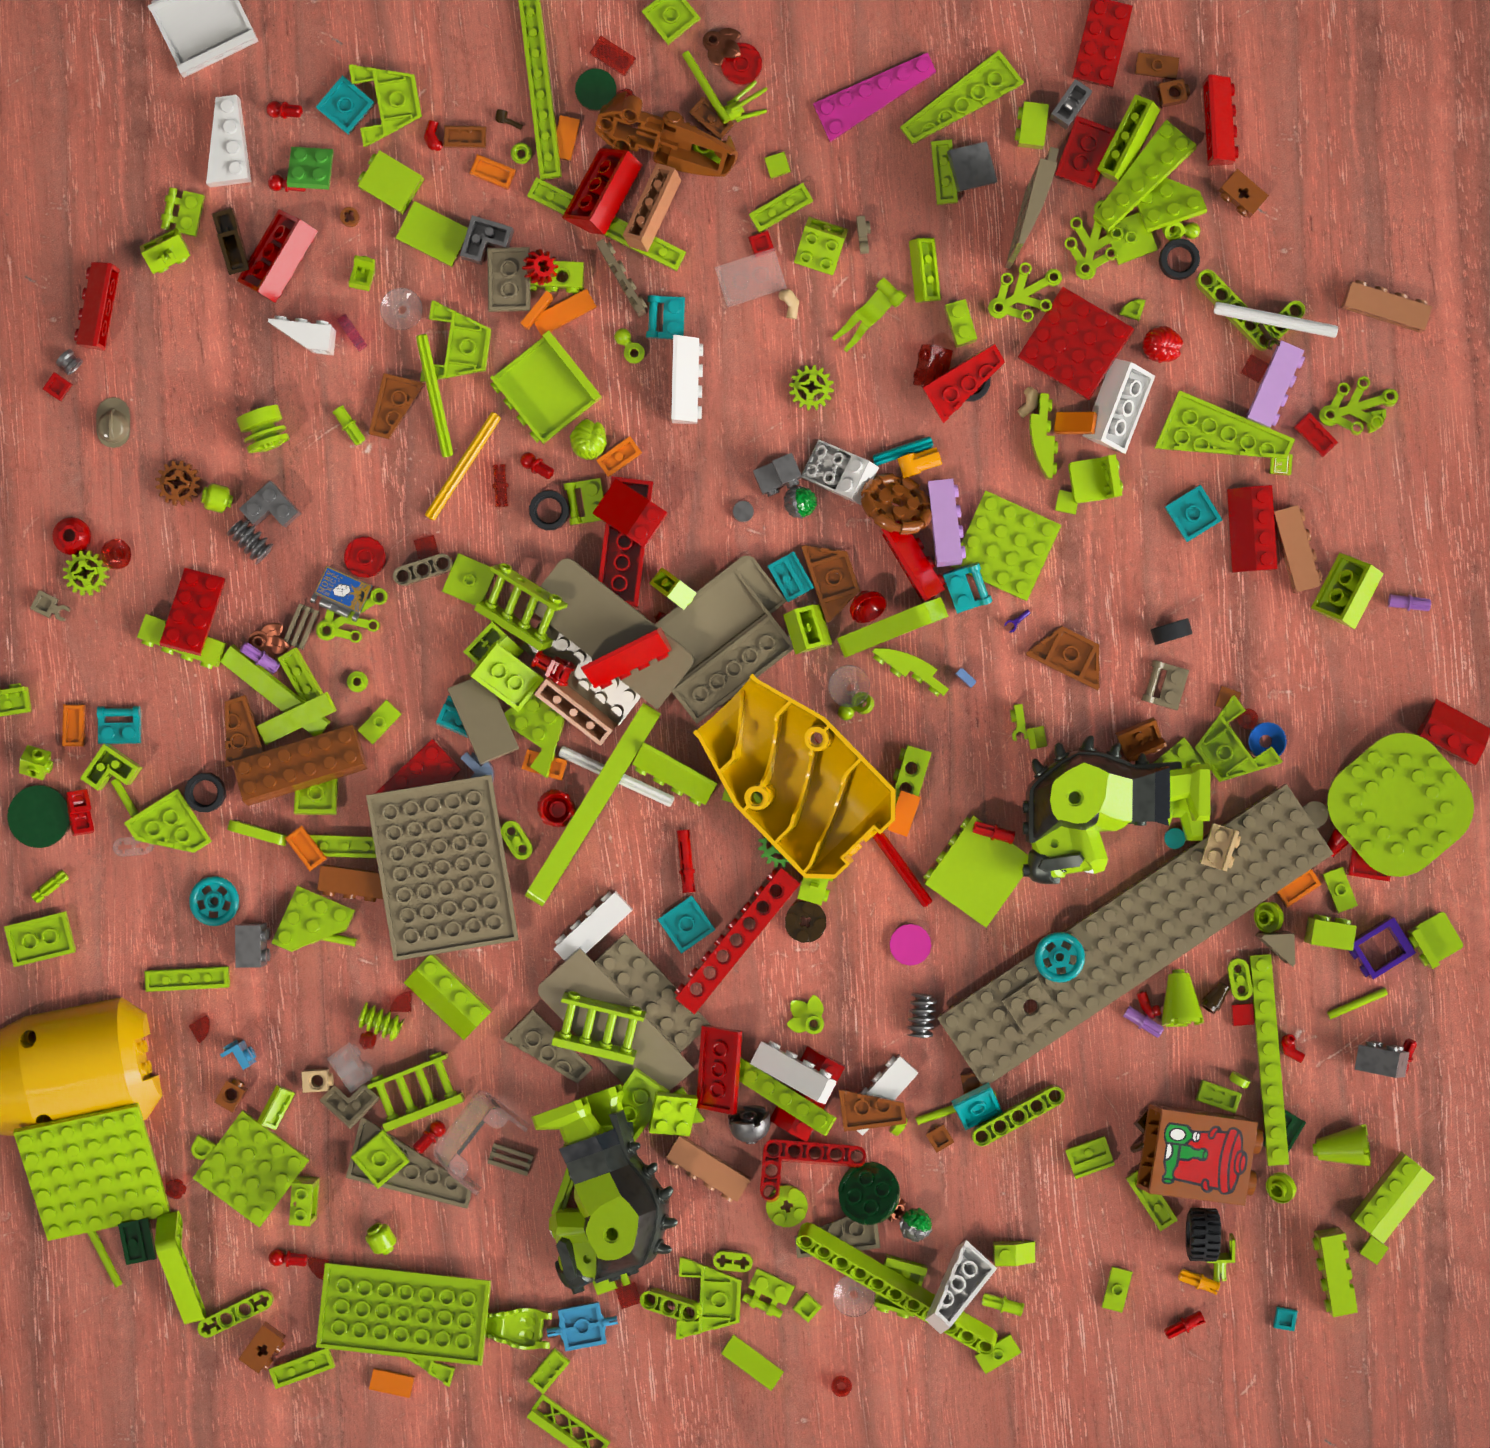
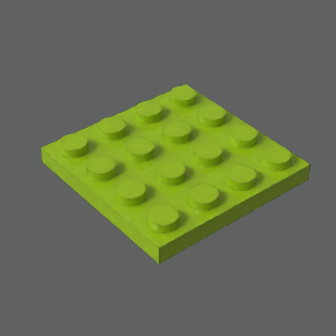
M985 490L961 543V546L965 545L966 558H962V565L951 567L958 569L979 562L981 567L980 573L985 583L1027 601L1062 525Z
M242 1110L193 1176V1179L260 1228L310 1159L270 1129L260 1125L255 1118Z

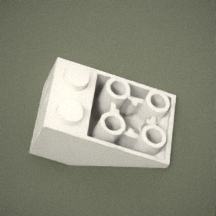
M274 316V319L268 318V322L310 352L334 356L336 330L329 322L316 320V324L308 322L307 319L295 318V321H290L284 316Z
M818 439L801 478L862 505V488L869 479H874L879 467L869 460Z

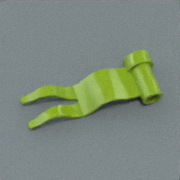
M885 277L877 283L876 287L878 290L867 303L858 309L832 337L835 341L850 331L859 321H862L853 338L843 349L845 352H848L892 305L895 308L898 307L907 297L901 290L898 291Z

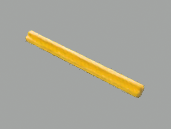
M494 412L490 413L426 511V517L433 521L437 518L501 420L499 415Z

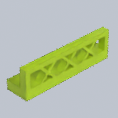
M541 1394L528 1412L527 1418L568 1448H590L589 1440L598 1439L604 1444L601 1448H607L610 1444L608 1439L545 1394ZM544 1400L550 1404L552 1413L543 1414L537 1408ZM564 1414L568 1418L569 1425H558L555 1415ZM582 1427L585 1430L586 1437L576 1438L573 1435L572 1428Z

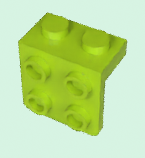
M1116 454L1070 462L1068 464L1075 503L1079 504L1122 496L1123 484L1119 478L1120 465L1116 459Z
M1444 912L1437 913L1407 931L1410 936L1408 940L1414 949L1417 948L1420 955L1418 957L1424 967L1427 966L1434 969L1440 965L1439 961L1463 948L1460 937Z

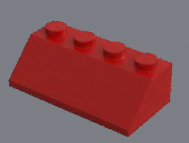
M1213 74L1208 75L1203 82L1207 166L1233 165L1236 161L1235 159H1238L1239 156L1238 146L1234 144V138H1237V125H1233V117H1236V105L1232 104L1235 86L1234 83H1231V77Z
M599 148L562 218L589 233L605 235L635 178L638 176L642 164L628 150Z
M278 209L248 261L249 270L242 271L237 281L276 303L278 298L281 297L288 281L293 277L296 267L304 258L306 250L314 241L318 231L301 219Z
M91 262V267L87 268V288L84 287L82 292L84 305L83 308H80L78 314L80 326L79 329H76L74 340L77 341L76 345L80 347L105 351L120 269L112 263Z
M1272 485L1227 489L1232 573L1278 569Z
M880 530L922 603L945 590L944 585L946 583L941 574L936 575L933 570L935 564L931 557L924 555L922 549L925 547L919 537L915 539L913 534L902 535L896 531Z
M660 627L587 663L581 669L594 688L600 686L601 689H604L613 684L611 680L617 677L622 680L632 675L631 670L638 668L640 671L650 666L649 661L655 658L659 662L669 657L668 652L672 648Z
M809 1046L806 1047L800 1059L801 1062L807 1060L815 1065L814 1069L817 1071L823 1069L832 1074L831 1078L837 1082L845 1068L844 1064ZM788 1086L789 1088L799 1093L800 1095L810 1100L822 1109L825 1108L826 1104L819 1103L811 1099L810 1097L804 1095L803 1093L795 1090L794 1088ZM776 1106L770 1118L772 1123L805 1142L808 1141L813 1131V1128Z

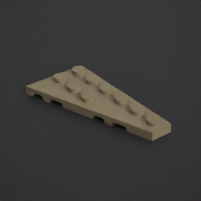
M362 1117L352 1155L383 1129ZM386 1132L410 1162L381 1187L468 1209L473 1190L472 1186ZM350 1159L346 1178L374 1185L357 1164Z

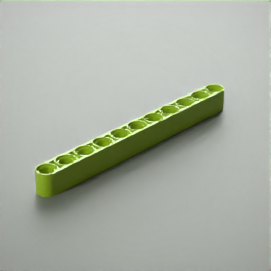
M645 703L641 705L529 887L525 897L543 907L661 715L660 712Z
M806 1222L801 1225L796 1239V1245L800 1249L927 1322L925 1318L935 1298L933 1293L815 1224ZM964 1311L953 1325L944 1331L945 1334L982 1355H991L994 1352L998 1337L997 1332L993 1328Z

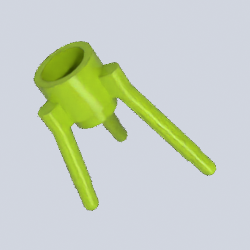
M754 80L733 99L726 102L727 105L724 106V109L730 117V121L736 119L738 123L743 119L767 113V110L763 109L741 115V113L745 112L742 106L768 90L767 87L739 102L738 100L757 84V81Z

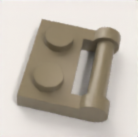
M1153 660L1151 665L1153 669L1147 690L1141 700L1178 710L1189 670ZM1161 669L1166 670L1159 698H1155L1153 696Z

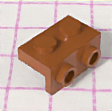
M1154 717L1115 733L1118 742L1121 744L1122 753L1128 762L1137 761L1140 753L1145 755L1155 753L1167 746Z

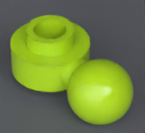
M1178 222L1163 227L1162 232L1170 241L1180 239L1183 235L1189 239H1195L1200 234V227L1194 222H1190L1185 226Z
M618 329L615 332L614 339L619 345H624L625 359L633 364L641 362L645 355L644 348L639 343H632L630 341L631 334L627 329ZM636 349L638 356L632 357L630 351Z
M865 692L856 694L852 700V705L843 704L839 707L838 716L842 720L847 721L853 718L856 711L860 714H868L874 707L873 697Z

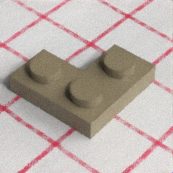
M365 1084L350 1098L334 1085L320 1099V1102L351 1129L380 1099Z

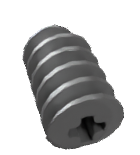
M240 520L231 527L227 535L231 536L234 534L232 540L234 542L239 541V548L245 547V554L251 553V560L257 558L255 562L257 565L270 553L273 544L265 545L268 538L265 537L260 540L259 537L262 532L259 531L254 534L253 531L256 526L248 527L249 520Z
M912 993L911 995L916 997L917 1000L911 1001L910 1004L916 1006V1008L910 1009L909 1012L913 1013L915 1017L908 1018L914 1025L907 1027V1029L913 1031V1033L907 1035L919 1038L932 1037L933 1033L928 1031V1029L934 1028V1025L929 1021L935 1020V1016L930 1013L935 1012L936 1008L931 1006V1004H936L937 1000L932 998L931 995Z

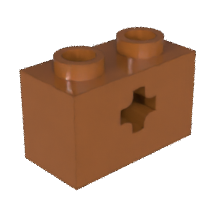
M1238 168L1218 190L1221 193L1220 197L1225 202L1233 203L1240 215L1243 217L1248 216L1249 218L1269 197L1267 193ZM1244 191L1246 193L1242 199L1239 198L1240 193Z
M265 1321L241 1354L239 1360L258 1374L262 1369L266 1371L273 1362L271 1359L273 1353L276 1352L278 1354L286 1344L283 1342L286 1336ZM266 1345V1351L264 1353L261 1352L262 1346Z

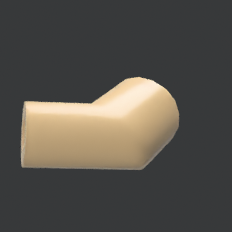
M781 290L779 292V299L785 301L788 305L786 318L797 319L799 300L791 290Z
M1027 387L1024 390L1026 403L1017 410L1022 418L1037 408L1039 394L1033 387Z

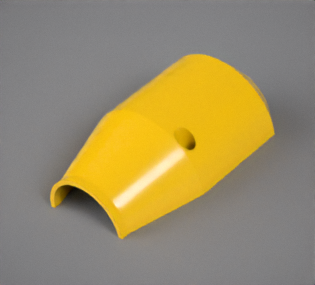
M752 673L748 681L734 697L704 725L695 730L693 734L701 742L734 806L804 878L835 879L854 861L852 856L862 848L860 843L863 840L867 842L877 832L879 834L883 833L895 821L896 789L824 716L760 681ZM815 732L822 735L823 740L820 744L815 740ZM755 792L762 794L763 799L761 803L755 801Z
M123 997L24 1016L1 1028L0 1135L14 1136V1129L49 1122L48 1116L54 1121L139 1103L143 1120H146L163 1096L159 1075L150 1076L152 1065L150 1060L147 1061L146 1056L148 1044L146 1040H143V1037L151 1034L147 1013ZM33 1031L36 1034V1041L32 1038Z

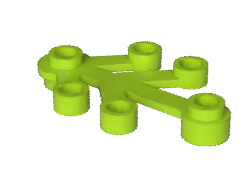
M1105 200L1098 201L1095 204V212ZM1074 217L1071 219L1070 225L1077 232L1087 249L1085 258L1077 248L1078 243L1074 237H1068L1065 240V247L1071 251L1077 262L1075 268L1077 276L1080 279L1089 280L1096 274V268L1118 257V251L1114 247L1107 248L1104 255L1093 260L1095 252L1115 240H1121L1124 233L1122 228L1114 227L1111 233L1099 239L1102 226L1095 221L1091 236L1089 237L1083 227L1082 219ZM1078 220L1081 224L1079 227H1074L1073 222ZM1119 230L1121 235L1115 237L1113 235L1114 231ZM1069 241H1074L1075 245L1073 247H1068L1067 243ZM1113 250L1116 254L1114 257H1109L1108 252ZM1089 266L1090 269L1088 272H1083L1082 267Z
M1022 263L1019 266V277L1014 295L1007 299L1008 286L1012 284L1013 276L1010 273H1004L1000 279L1001 286L998 297L991 300L988 305L989 314L996 319L1009 315L1028 323L1034 317V313L1030 309L1021 311L1010 306L1021 303L1038 308L1042 312L1050 311L1052 308L1050 300H1039L1028 296L1048 285L1051 287L1059 285L1062 280L1060 271L1051 269L1046 273L1045 278L1024 289L1027 276L1030 274L1032 267L1029 263ZM1028 266L1029 272H1022L1021 267ZM1051 274L1057 275L1056 281L1050 279ZM1009 276L1011 281L1005 283L1003 277ZM1043 302H1047L1049 304L1048 309L1042 308ZM995 305H1002L1003 310L1000 312L996 311ZM1024 313H1030L1031 318L1029 320L1025 319Z
M1362 376L1357 381V388L1348 405L1339 408L1343 397L1347 396L1350 391V386L1347 383H1340L1331 405L1324 406L1321 409L1319 419L1326 426L1338 424L1350 430L1353 435H1360L1364 429L1363 424L1358 421L1352 423L1342 416L1350 414L1370 424L1373 429H1379L1384 423L1383 418L1379 415L1372 416L1362 410L1381 404L1386 407H1392L1398 401V393L1394 389H1386L1380 396L1359 402L1364 390L1370 385L1369 378ZM1360 381H1366L1367 386H1361ZM1340 387H1346L1347 392H1341ZM1390 393L1394 396V399L1389 400L1386 395ZM1332 412L1334 417L1328 418L1326 413ZM1378 419L1380 425H1375L1373 420ZM1358 425L1360 431H1354L1353 426Z
M382 588L374 589L371 592V597L366 600L361 613L375 604H385L388 600L387 592ZM378 593H382L384 596L381 601L376 599ZM327 609L325 620L318 623L316 633L320 639L326 641L336 636L350 639L353 643H359L362 640L361 632L357 630L349 632L338 628L346 623L376 632L380 628V623L375 619L366 620L361 618L354 622L352 621V617L355 614L354 611L350 612L348 618L340 616L333 621L335 612ZM373 621L377 623V627L374 630L370 628V623ZM324 627H330L331 631L329 634L323 632ZM354 633L359 634V639L356 641L352 639Z

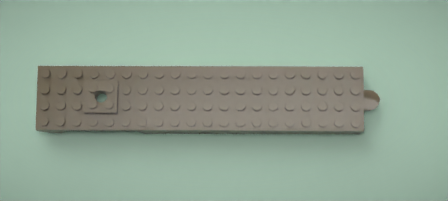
M1287 784L1277 787L1221 825L1239 831L1238 836H1241L1238 848H1234L1232 854L1235 857L1231 869H1227V872L1200 863L1208 833L1203 837L1202 841H1196L1062 931L1077 938L1085 952L1084 966L1074 979L1059 983L1043 977L1035 965L1034 952L970 996L950 1006L937 1019L982 1085L988 1082L991 1084L1333 855V852L1317 830L1328 819L1327 807L1317 801L1309 802L1302 807ZM1063 941L1061 947L1066 948L1068 951L1072 946L1066 941ZM1051 942L1047 945L1046 950L1051 952L1056 947L1055 944ZM1058 953L1056 955L1057 961H1062L1064 959L1062 953ZM1070 955L1069 964L1075 965L1077 956ZM1049 957L1043 959L1046 968L1052 966ZM1066 967L1056 968L1057 974L1066 973ZM1029 999L1035 1000L1037 1003V1008L1032 1013L1026 1012L1023 1007L1024 1003Z

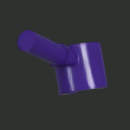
M1027 609L1014 620L1006 621L1004 626L1009 622L1015 625L1014 629L1009 633L1017 629V625L1031 614L1030 611Z

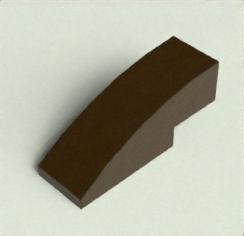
M234 208L212 213L228 274L232 275L249 270Z

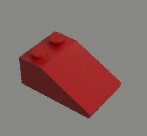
M615 479L592 514L645 549L667 517L668 512Z

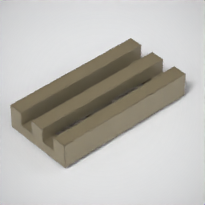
M299 603L284 640L288 644L303 650L319 611ZM304 609L305 612L292 641L290 640L301 611ZM309 612L313 613V615L307 626L302 641L299 644L297 643V641L307 620Z
M494 1142L487 1163L527 1176L534 1155ZM496 1149L527 1158L528 1161L524 1162L497 1153ZM497 1157L524 1166L526 1168L524 1170L506 1163L493 1160V1158Z

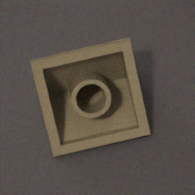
M1288 931L1258 932L1255 935L1283 962L1292 967L1296 964L1294 933Z

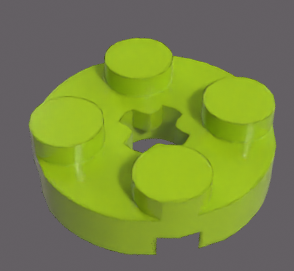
M789 1184L780 1185V1195L776 1201L766 1202V1211L769 1218L774 1224L782 1227H793L799 1224L805 1218L808 1210L805 1194ZM774 1188L773 1191L769 1194L768 1197H772V1196L775 1195V1193H776L775 1188ZM785 1200L793 1204V1207H790V1211L787 1212L785 1209H781Z

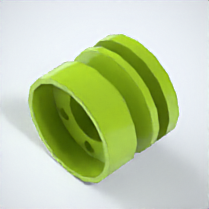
M278 405L262 407L245 413L236 419L242 433L251 432V435L244 439L246 444L253 443L247 447L248 453L266 452L290 440L287 433L280 434L286 430V426H275V423L282 419Z

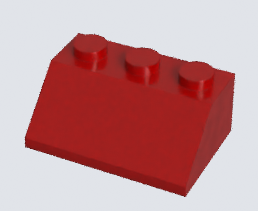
M1435 699L1416 735L1421 736L1432 745L1461 761L1476 766L1486 748L1490 728Z

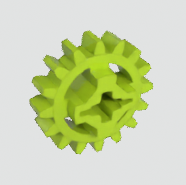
M806 365L804 372L798 369V376L792 375L791 377L795 382L789 383V387L794 388V390L789 392L790 395H795L793 402L799 401V408L806 405L807 411L810 410L811 406L818 410L819 404L825 407L826 403L824 400H831L828 393H834V389L829 388L834 382L827 380L830 374L824 375V368L817 371L816 365H813L812 370H809ZM809 375V379L805 382H799L802 377ZM817 376L824 381L825 386L817 381ZM810 383H814V387L817 388V390H813V393H809V389L805 388ZM798 390L806 395V400L800 397ZM824 394L822 398L813 402L815 396Z
M79 551V557L72 554L73 561L66 560L69 567L63 568V571L67 572L63 579L69 580L66 586H74L72 592L77 593L80 590V595L85 596L86 591L90 596L93 595V590L101 592L99 586L106 587L107 584L104 582V579H109L110 577L105 575V572L109 570L108 567L103 566L106 560L102 559L99 561L100 555L96 553L93 556L92 551H88L86 555L84 551ZM88 559L94 561L98 567H92ZM78 563V568L76 569V571H73L74 567ZM85 569L94 571L90 572L87 577L80 576V574L85 572ZM99 575L97 582L94 584L95 578ZM75 580H81L84 587L78 585Z

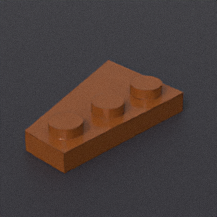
M383 373L368 434L390 440L425 383Z
M243 695L225 701V768L233 766V761L265 751L247 696Z
M839 1089L844 1132L907 1124L904 1102Z

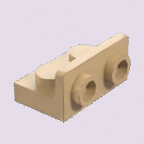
M1212 823L1200 863L1226 872L1228 868L1231 869L1235 858L1232 856L1234 848H1238L1241 836H1238L1239 831Z

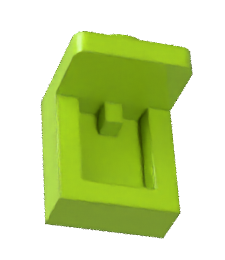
M354 256V266L349 280V287L370 291L375 274L374 259L367 256Z

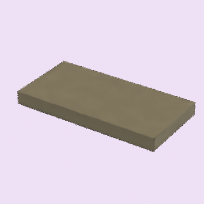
M473 678L447 688L480 765L519 749L497 696Z

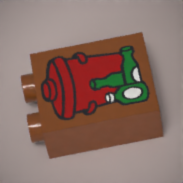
M1149 1104L1143 1139L1144 1146L1141 1152L1136 1187L1149 1194L1245 1206L1247 1195L1252 1196L1256 1189L1257 1176L1255 1171L1251 1170L1253 1154H1259L1262 1149L1263 1132L1261 1129H1257L1258 1122L1244 1116Z

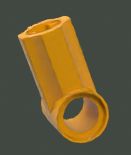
M937 447L897 458L903 478H909L920 474L921 471L942 465Z

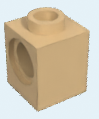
M329 1068L306 1069L302 1071L303 1093L329 1091L331 1089L330 1086L334 1085L333 1073H330ZM314 1075H320L323 1078L321 1086L313 1082Z

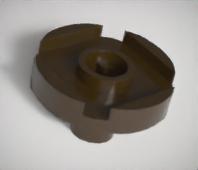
M800 901L788 909L785 917V928L794 940L801 943L813 942L822 936L826 928V916L818 904ZM801 917L811 918L809 928L805 925H800L802 922Z

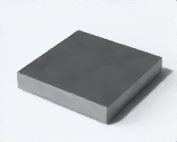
M987 141L947 151L957 192L998 182Z

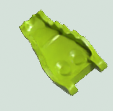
M518 1308L510 1311L488 1313L485 1338H491L494 1341L522 1350L549 1349L550 1342L542 1341L544 1319L551 1320L552 1313L535 1308Z

